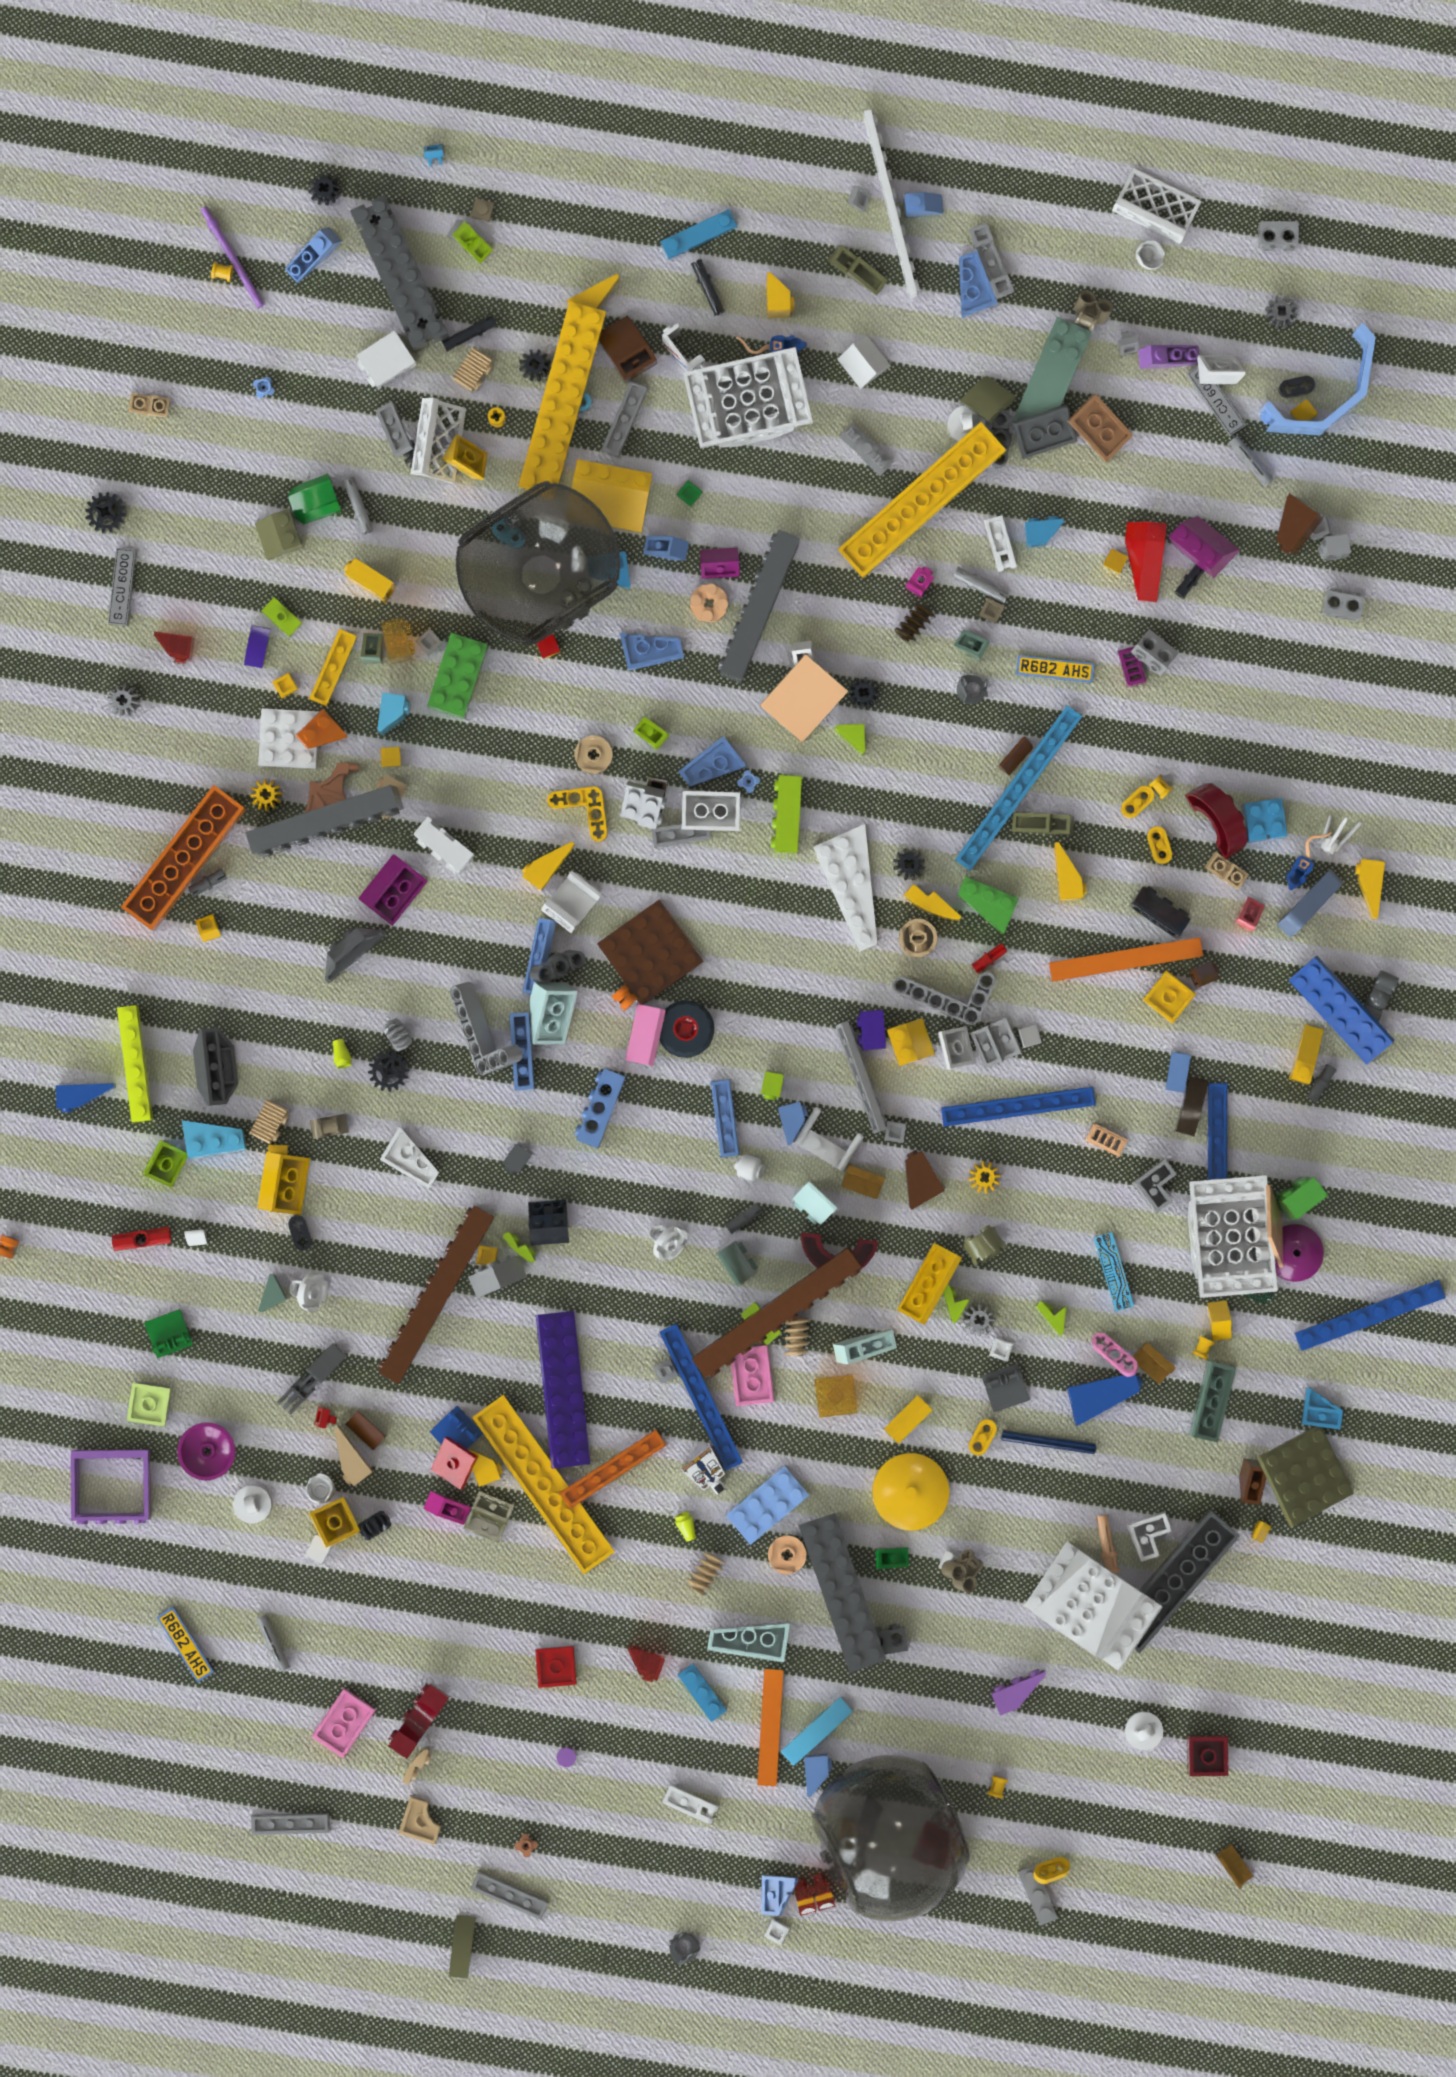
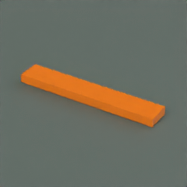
M655 1429L561 1491L560 1495L569 1509H571L667 1445Z
M764 1668L757 1785L777 1786L783 1686L782 1669Z

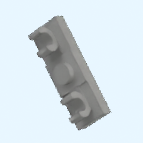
M854 423L839 436L880 477L894 463Z

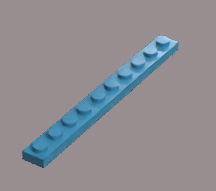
M1068 705L1065 707L956 857V862L971 871L1082 718L1079 713Z

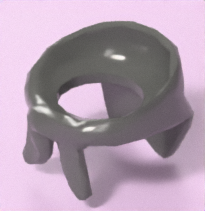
M975 675L962 676L956 689L959 699L966 704L981 702L984 696L988 697L986 692L987 679L982 681L980 677ZM970 682H975L980 687V693L976 697L968 695L966 686Z
M681 1932L669 1941L671 1943L669 1947L670 1954L678 1965L693 1961L700 1951L699 1943L688 1933ZM682 1939L688 1940L691 1944V1951L687 1955H680L676 1950L677 1943Z

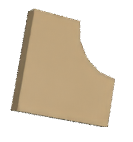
M410 1796L399 1834L433 1845L436 1844L441 1825L434 1822L430 1817L428 1810L429 1801Z

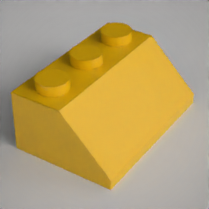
M266 1152L257 1209L301 1215L310 1158ZM283 1159H287V1164H282Z

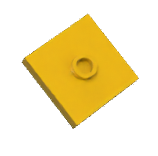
M1166 970L1142 1001L1173 1024L1196 993Z

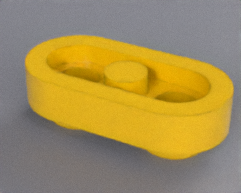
M1148 786L1139 787L1122 803L1120 808L1122 815L1129 819L1136 817L1153 801V790ZM1141 793H1146L1147 799H1142ZM1127 806H1132L1133 812H1128Z
M1159 826L1152 827L1147 833V840L1153 859L1158 864H1166L1172 858V850L1166 831ZM1154 833L1160 835L1159 840L1153 838ZM1160 851L1165 853V858L1159 857Z
M983 1419L978 1423L968 1443V1448L972 1454L980 1456L987 1451L997 1431L996 1424L992 1420ZM985 1425L990 1426L989 1432L983 1431ZM976 1442L981 1443L980 1449H975L974 1444Z
M1056 1857L1036 1865L1033 1877L1041 1884L1058 1880L1068 1875L1070 1863L1063 1857Z

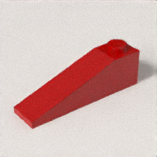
M1148 521L1127 522L1125 545L1138 601L1157 602L1167 523Z

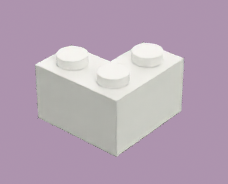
M1165 1512L1127 1523L1139 1561L1143 1562L1158 1557L1159 1553L1153 1537L1171 1532Z

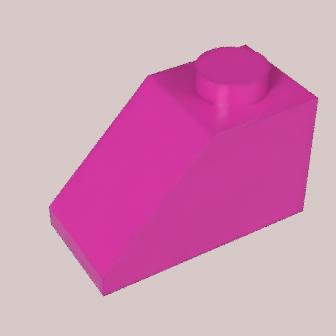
M430 1491L423 1509L438 1517L464 1525L471 1507L442 1494Z

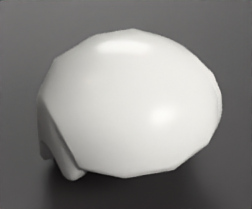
M1145 240L1138 246L1136 259L1140 266L1152 270L1158 269L1164 264L1165 251L1160 243L1155 240Z
M322 1473L311 1477L306 1486V1495L312 1502L317 1504L328 1502L335 1493L333 1481L329 1476Z

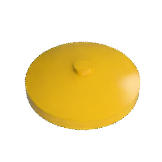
M904 1453L892 1457L878 1470L873 1482L872 1496L878 1513L890 1525L902 1530H920L936 1522L945 1511L949 1500V1484L944 1471L935 1461L921 1454Z

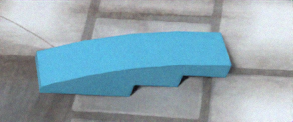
M841 1697L837 1698L825 1711L781 1750V1753L794 1766L853 1711Z

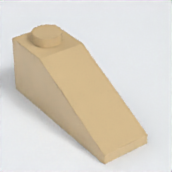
M337 1426L334 1430L341 1468L344 1473L342 1477L348 1485L352 1484L355 1486L374 1471L340 1426Z

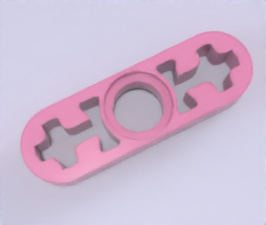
M1097 1333L1093 1336V1349L1119 1372L1127 1377L1134 1376L1137 1373V1361L1108 1335ZM1097 1340H1104V1345H1097ZM1111 1351H1118L1120 1357L1117 1359L1111 1358L1109 1356ZM1123 1358L1127 1365L1132 1364V1370L1130 1368L1126 1370L1125 1364L1122 1362Z

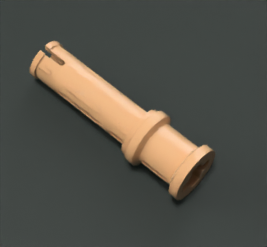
M1108 1515L1096 1516L1103 1552L1100 1557L1103 1559L1104 1567L1113 1573L1121 1572L1116 1559L1118 1553L1114 1551Z

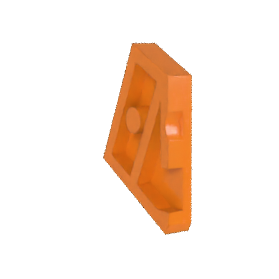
M324 709L319 711L295 734L296 738L306 749L348 737Z

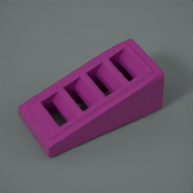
M1134 647L1117 651L1127 688L1146 683L1141 661L1135 655L1124 659L1123 655L1131 653ZM1133 660L1136 661L1135 664H1131V665H1127V666H1126V663H1125V662H1129V661H1133ZM1138 668V671L1128 673L1127 669ZM1139 674L1140 678L1130 680V676Z

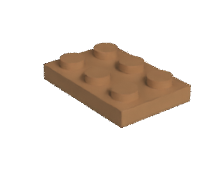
M1093 394L1067 420L1104 462H1108L1133 436L1096 394Z

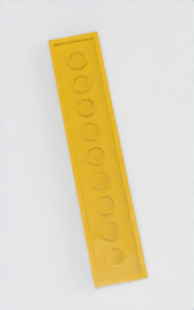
M569 301L518 487L553 497L556 496L606 311Z
M980 422L837 550L862 578L866 577L1007 450L985 425Z
M504 1395L472 1417L583 1574L615 1553V1550L581 1503L569 1509L560 1495L561 1491L569 1487L557 1469H552L551 1460Z

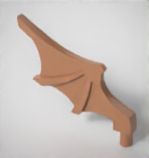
M349 762L337 763L336 768L327 780L321 783L310 781L309 798L304 813L347 799L343 791L344 778L346 775H349V771H359V764Z

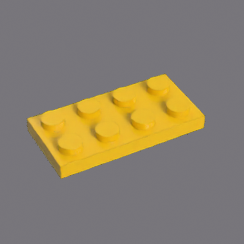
M933 1243L897 1310L925 1325L962 1257Z

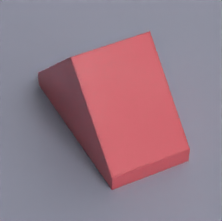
M1248 896L1234 923L1250 932L1253 931L1265 905Z

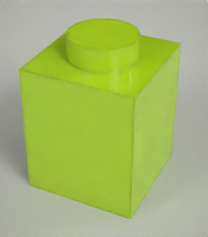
M765 1071L761 1090L764 1099L775 1101L776 1097L780 1098L783 1074Z

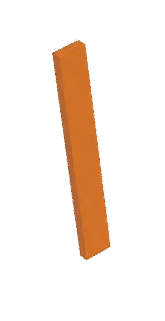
M1200 937L1050 962L1049 969L1051 980L1054 982L1202 957L1203 951Z

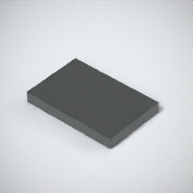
M1067 404L1012 422L1023 459L1077 441L1074 428L1067 422L1071 417Z

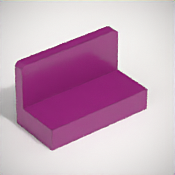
M738 548L700 550L702 579L740 576Z

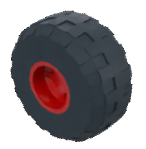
M689 1000L675 1002L665 1009L666 1012L659 1039L665 1050L681 1058H690L703 1053L711 1044L715 1030L713 1018L709 1011L701 1004Z

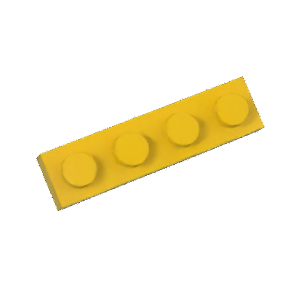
M342 629L338 630L309 697L310 700L326 707L328 706L356 642V635Z

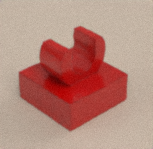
M318 1406L314 1425L326 1429L327 1423L336 1424L337 1417L330 1415V1409Z

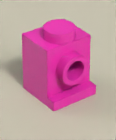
M925 566L923 568L918 567L905 588L921 598L934 580L933 572ZM918 577H924L925 581L923 583H919L917 580Z

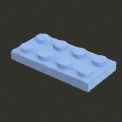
M784 1465L727 1513L726 1517L751 1545L805 1500L809 1494Z

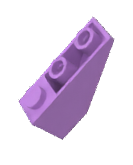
M1149 345L1138 350L1140 369L1198 365L1199 347L1198 345Z
M1036 1669L1029 1673L1030 1676L1022 1679V1676L1012 1679V1683L1004 1686V1684L993 1687L994 1691L990 1693L1000 1716L1021 1706L1045 1677L1046 1673L1044 1670Z

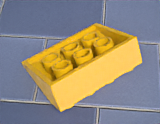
M577 459L567 519L642 533L653 478L652 473Z

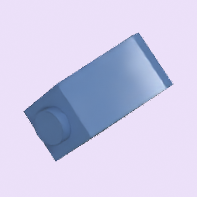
M927 192L904 194L905 218L943 214L942 195Z
M647 535L643 554L670 560L686 561L689 542L673 536Z
M801 1102L778 1107L787 1145L792 1144L805 1121V1116H808L806 1107L801 1105Z
M827 1754L804 1756L807 1797L814 1794L829 1776V1770H832V1760L827 1758Z

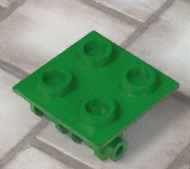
M180 1309L144 1322L152 1343V1350L156 1354L157 1359L193 1345Z

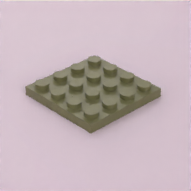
M1314 1426L1257 1457L1290 1527L1305 1521L1354 1494L1322 1427Z

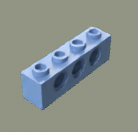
M511 1013V1044L518 1045L522 1051L521 1061L513 1064L515 1091L535 1090L530 1013Z
M605 1068L603 1072H598L595 1082H598L596 1090H591L588 1100H591L589 1108H584L581 1116L584 1118L582 1126H577L574 1134L577 1136V1141L599 1148L625 1081V1076ZM605 1084L610 1085L612 1088L609 1095L601 1093V1087ZM598 1102L603 1103L605 1106L602 1113L594 1111V1105ZM591 1120L596 1121L598 1124V1128L595 1131L587 1129V1123Z

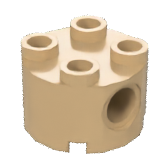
M924 919L908 921L899 933L898 942L900 948L906 955L913 958L927 956L937 944L936 929Z

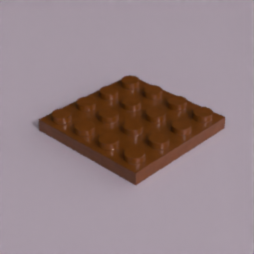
M660 900L654 902L597 943L632 994L638 997L637 1001L640 1005L650 1001L704 962Z

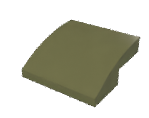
M986 376L975 384L960 401L991 424L1001 410L1005 411L1016 396Z
M479 1491L463 1529L499 1544L514 1505Z

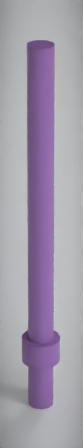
M207 206L201 208L200 210L207 221L206 224L209 230L215 234L257 308H261L264 306V303L220 230L219 222L216 218H213Z

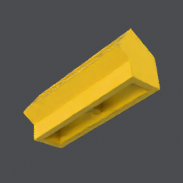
M917 1395L884 1430L899 1444L932 1409Z

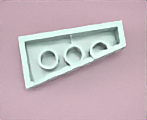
M790 1623L710 1630L707 1650L784 1662Z

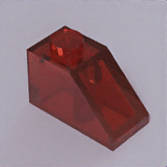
M154 631V636L168 655L175 659V663L186 664V661L191 662L194 646L193 637Z
M629 1644L628 1652L639 1675H642V1679L653 1682V1680L658 1681L665 1657Z

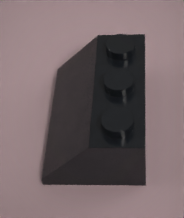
M1143 886L1129 907L1175 939L1180 937L1191 920L1188 917L1189 913L1182 908L1177 910L1172 906L1173 902L1166 897L1162 899L1157 896V891L1152 887L1147 886L1146 888Z

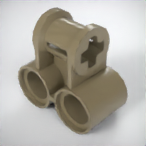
M1088 290L1082 291L1074 305L1075 312L1079 314L1075 323L1088 327L1090 331L1093 330L1095 324H1105L1113 310L1112 303L1106 299L1096 301L1094 293Z
M346 1114L310 1120L313 1139L349 1133Z
M967 1549L960 1554L956 1562L952 1560L945 1561L941 1571L945 1577L952 1579V1584L956 1589L972 1593L977 1587L975 1576L982 1570L984 1564L974 1556V1552L971 1549Z

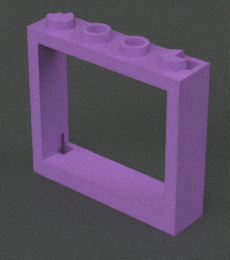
M150 1449L71 1451V1521H76V1524H88V1521L96 1520V1524H107V1520H115V1524H126V1520H134L135 1524L146 1523V1520L151 1519ZM143 1458L144 1513L80 1514L79 1459Z

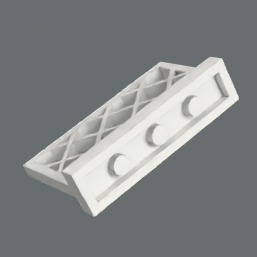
M1133 168L1112 211L1181 244L1201 201ZM1134 175L1142 179V185L1134 187L1132 182ZM1148 186H1158L1160 193L1151 195ZM1145 188L1148 196L1139 199L1136 190ZM1133 192L1134 201L1129 202L1123 199L1125 193ZM1172 193L1176 195L1177 201L1168 203L1166 194ZM1162 196L1165 205L1156 207L1153 198ZM1150 200L1152 209H1143L1140 202ZM1191 202L1195 204L1193 210L1186 212L1183 203ZM1179 204L1182 213L1173 215L1170 207ZM1167 208L1170 217H1160L1158 210ZM1184 216L1186 222L1184 228L1176 224V218Z
M422 398L411 474L455 483L457 469L447 462L440 466L436 458L440 455L443 457L451 444L452 439L448 434L450 430L454 429L456 434L462 436L466 408L439 401L437 398ZM438 406H441L445 412L441 417L437 413ZM455 410L459 411L457 421H454L451 415ZM446 417L451 424L447 429L442 423V420ZM437 424L442 431L438 436L435 434V426ZM443 436H445L448 442L445 447H442L439 441ZM434 443L439 449L435 455L432 452V445ZM431 462H433L436 468L433 473L428 472ZM446 466L450 470L449 478L442 471Z

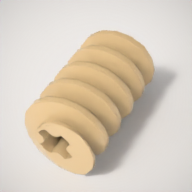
M796 1317L791 1322H785L786 1325L790 1326V1328L785 1329V1332L790 1334V1336L785 1337V1340L790 1343L784 1345V1347L790 1349V1351L785 1352L784 1355L803 1356L804 1353L808 1352V1349L803 1348V1346L808 1345L809 1342L803 1339L809 1337V1334L804 1332L809 1329V1326L804 1325V1323L809 1322V1318Z
M704 1552V1556L707 1559L699 1560L702 1566H695L698 1573L691 1572L694 1579H687L690 1587L704 1596L706 1594L703 1589H710L707 1583H714L711 1576L718 1577V1573L715 1570L723 1569L719 1563L726 1564V1562L714 1554Z

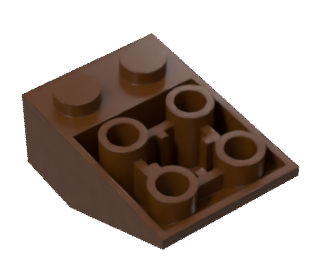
M628 315L601 331L599 342L624 383L629 382L657 365L656 357Z

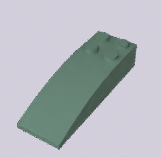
M1059 317L1056 318L1012 422L1061 406L1092 331Z
M734 1241L716 1254L738 1287L756 1274L755 1269L758 1267L752 1258L748 1260L744 1253L747 1250L742 1242L737 1243V1241Z

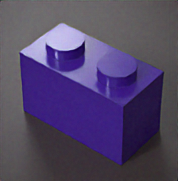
M883 1010L861 1011L860 1016H856L857 1028L861 1027V1035H858V1044L862 1047V1051L886 1049Z

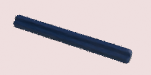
M1003 1430L1001 1440L1087 1454H1095L1096 1445L1092 1443Z

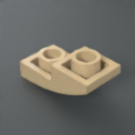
M131 392L128 412L167 418L170 398Z
M1214 852L1204 867L1236 890H1239L1249 876L1240 867L1227 859L1225 860L1218 852Z
M424 1748L415 1757L407 1769L402 1783L409 1785L411 1780L415 1781L418 1773L415 1767L423 1769L425 1764H429L432 1755L429 1753L430 1748Z

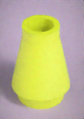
M344 1039L333 1041L334 1065H336L337 1069L351 1066L353 1059L344 1043Z
M689 1511L676 1515L675 1524L686 1542L697 1538L693 1515H690Z

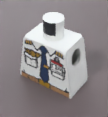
M711 1446L681 1468L703 1491L711 1486L718 1495L726 1488L720 1480L725 1475V1472Z

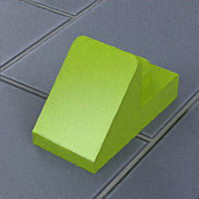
M646 717L633 730L637 736L647 742L654 750H658L669 737L667 732Z
M947 1284L943 1295L951 1321L956 1323L970 1298L954 1302V1299L957 1298L954 1287L950 1288V1285Z
M1039 1301L1035 1307L1061 1336L1064 1333L1066 1306H1063L1053 1315L1051 1312L1054 1309L1047 1301L1045 1303Z

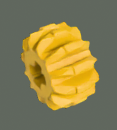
M263 779V785L257 781L258 789L253 786L251 787L256 792V794H250V798H256L252 804L257 805L259 803V810L265 805L266 812L269 811V805L276 809L274 802L280 804L281 800L277 797L283 796L282 792L276 791L281 787L279 785L273 787L275 784L274 780H271L269 785L267 779ZM266 790L271 794L267 800L262 797V793L265 794L264 791Z
M981 1161V1169L977 1164H974V1168L977 1171L969 1170V1173L975 1176L969 1177L968 1181L975 1180L971 1188L979 1185L977 1188L978 1193L984 1187V1193L987 1194L988 1186L994 1191L995 1187L992 1183L1000 1184L999 1181L994 1179L1001 1177V1174L994 1175L998 1167L991 1170V1162L985 1168V1162ZM982 1172L989 1174L987 1183L980 1181L982 1177L980 1174Z

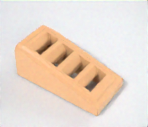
M1093 1123L1085 1141L1120 1157L1127 1139ZM1099 1130L1100 1133L1095 1141L1093 1137L1096 1131ZM1105 1133V1134H1107V1136H1106V1138H1105L1103 1144H1101V1143H1099V1142H1100V1140H1101L1103 1134ZM1110 1137H1114L1110 1147H1107L1106 1145ZM1117 1139H1118V1140H1120L1121 1142H1120V1144H1119L1117 1150L1115 1151V1150H1113V1148H1114V1146H1115V1144H1116V1142H1117Z

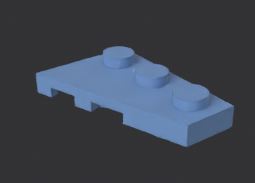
M977 250L959 257L961 317L964 318L997 305Z
M620 633L628 671L684 658L680 638Z
M723 736L679 770L678 773L689 787L740 770L747 767V765Z

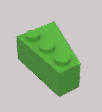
M966 876L957 894L962 901L982 916L1002 935L1006 931L1019 899Z

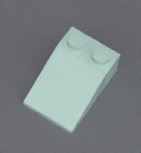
M534 982L530 997L532 1044H565L578 993L576 989L566 982Z
M807 1182L792 1198L795 1201L793 1205L799 1211L804 1209L809 1214L807 1218L814 1225L817 1222L821 1225L837 1209L810 1182Z

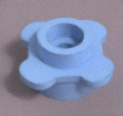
M270 377L253 382L258 398L274 394L275 390L271 386L272 380Z
M746 770L743 777L737 781L739 787L745 788L747 793H752L756 784L760 783V778L755 777L751 774V771Z

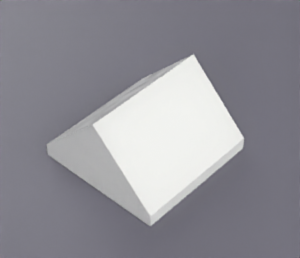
M868 336L853 343L837 359L860 389L891 366Z
M1198 355L1200 384H1237L1245 376V370L1234 355Z
M967 1026L938 1032L946 1070L975 1064Z

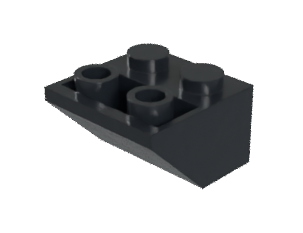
M567 1200L528 1202L531 1246L569 1243Z

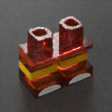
M823 1873L812 1875L815 1884L813 1886L807 1887L805 1878L798 1880L795 1896L800 1916L817 1912L813 1893L819 1911L836 1906L829 1882H826Z

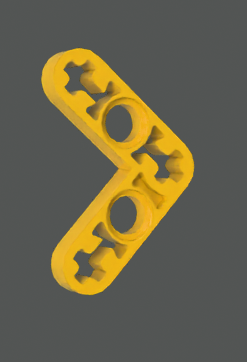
M585 787L551 792L548 795V805L553 809L586 806L591 838L595 842H602L606 839L607 826L603 795L599 788ZM595 790L597 794L599 793V796L596 797L597 804L601 802V806L589 807V804H593L592 798L588 797L592 793L591 791ZM567 793V805H564V801H559L557 806L550 802L554 795H557L558 798H564L563 794ZM572 793L580 795L578 803H572L569 800V796ZM594 809H599L602 812V816L598 820H594L591 817V812ZM603 821V825L599 826L600 830L604 831V834L598 839L596 835H593V832H596V825L592 826L591 823Z

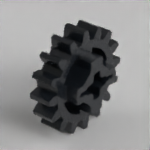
M100 492L99 498L92 496L93 502H87L90 509H85V512L89 514L85 517L86 520H91L89 526H95L96 532L102 529L103 534H106L107 530L112 534L113 528L120 530L119 523L125 524L122 517H127V514L123 512L127 509L126 506H121L123 503L122 499L117 500L116 494L110 497L109 492H106L105 496ZM106 501L105 504L99 505L100 502ZM115 505L118 508V515L114 512ZM100 510H108L112 516H104ZM94 511L98 514L97 521L94 519ZM113 521L112 524L105 525L107 522Z
M386 1050V1055L379 1052L380 1058L373 1057L375 1063H369L372 1070L368 1071V1074H373V1077L369 1080L376 1081L374 1087L381 1085V1091L388 1088V1091L391 1092L392 1087L399 1090V1084L405 1085L403 1079H409L405 1075L406 1072L410 1071V1069L405 1068L408 1062H402L403 1055L396 1057L397 1052L395 1051L392 1055H390L389 1050ZM389 1058L388 1063L384 1065L379 1064L382 1060ZM396 1061L400 1064L402 1072L397 1070L395 1066ZM389 1066H392L391 1070H393L394 1073L393 1075L389 1074V1076L387 1077V1073L384 1072V1069H388ZM376 1071L381 1073L382 1081L378 1079ZM399 1078L395 1083L389 1084L391 1079Z

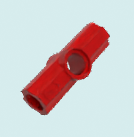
M170 1227L112 1235L114 1252L172 1243ZM141 1233L146 1236V1242L142 1245L137 1241V1237Z

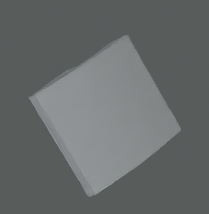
M1008 1017L970 1033L985 1068L1023 1053Z

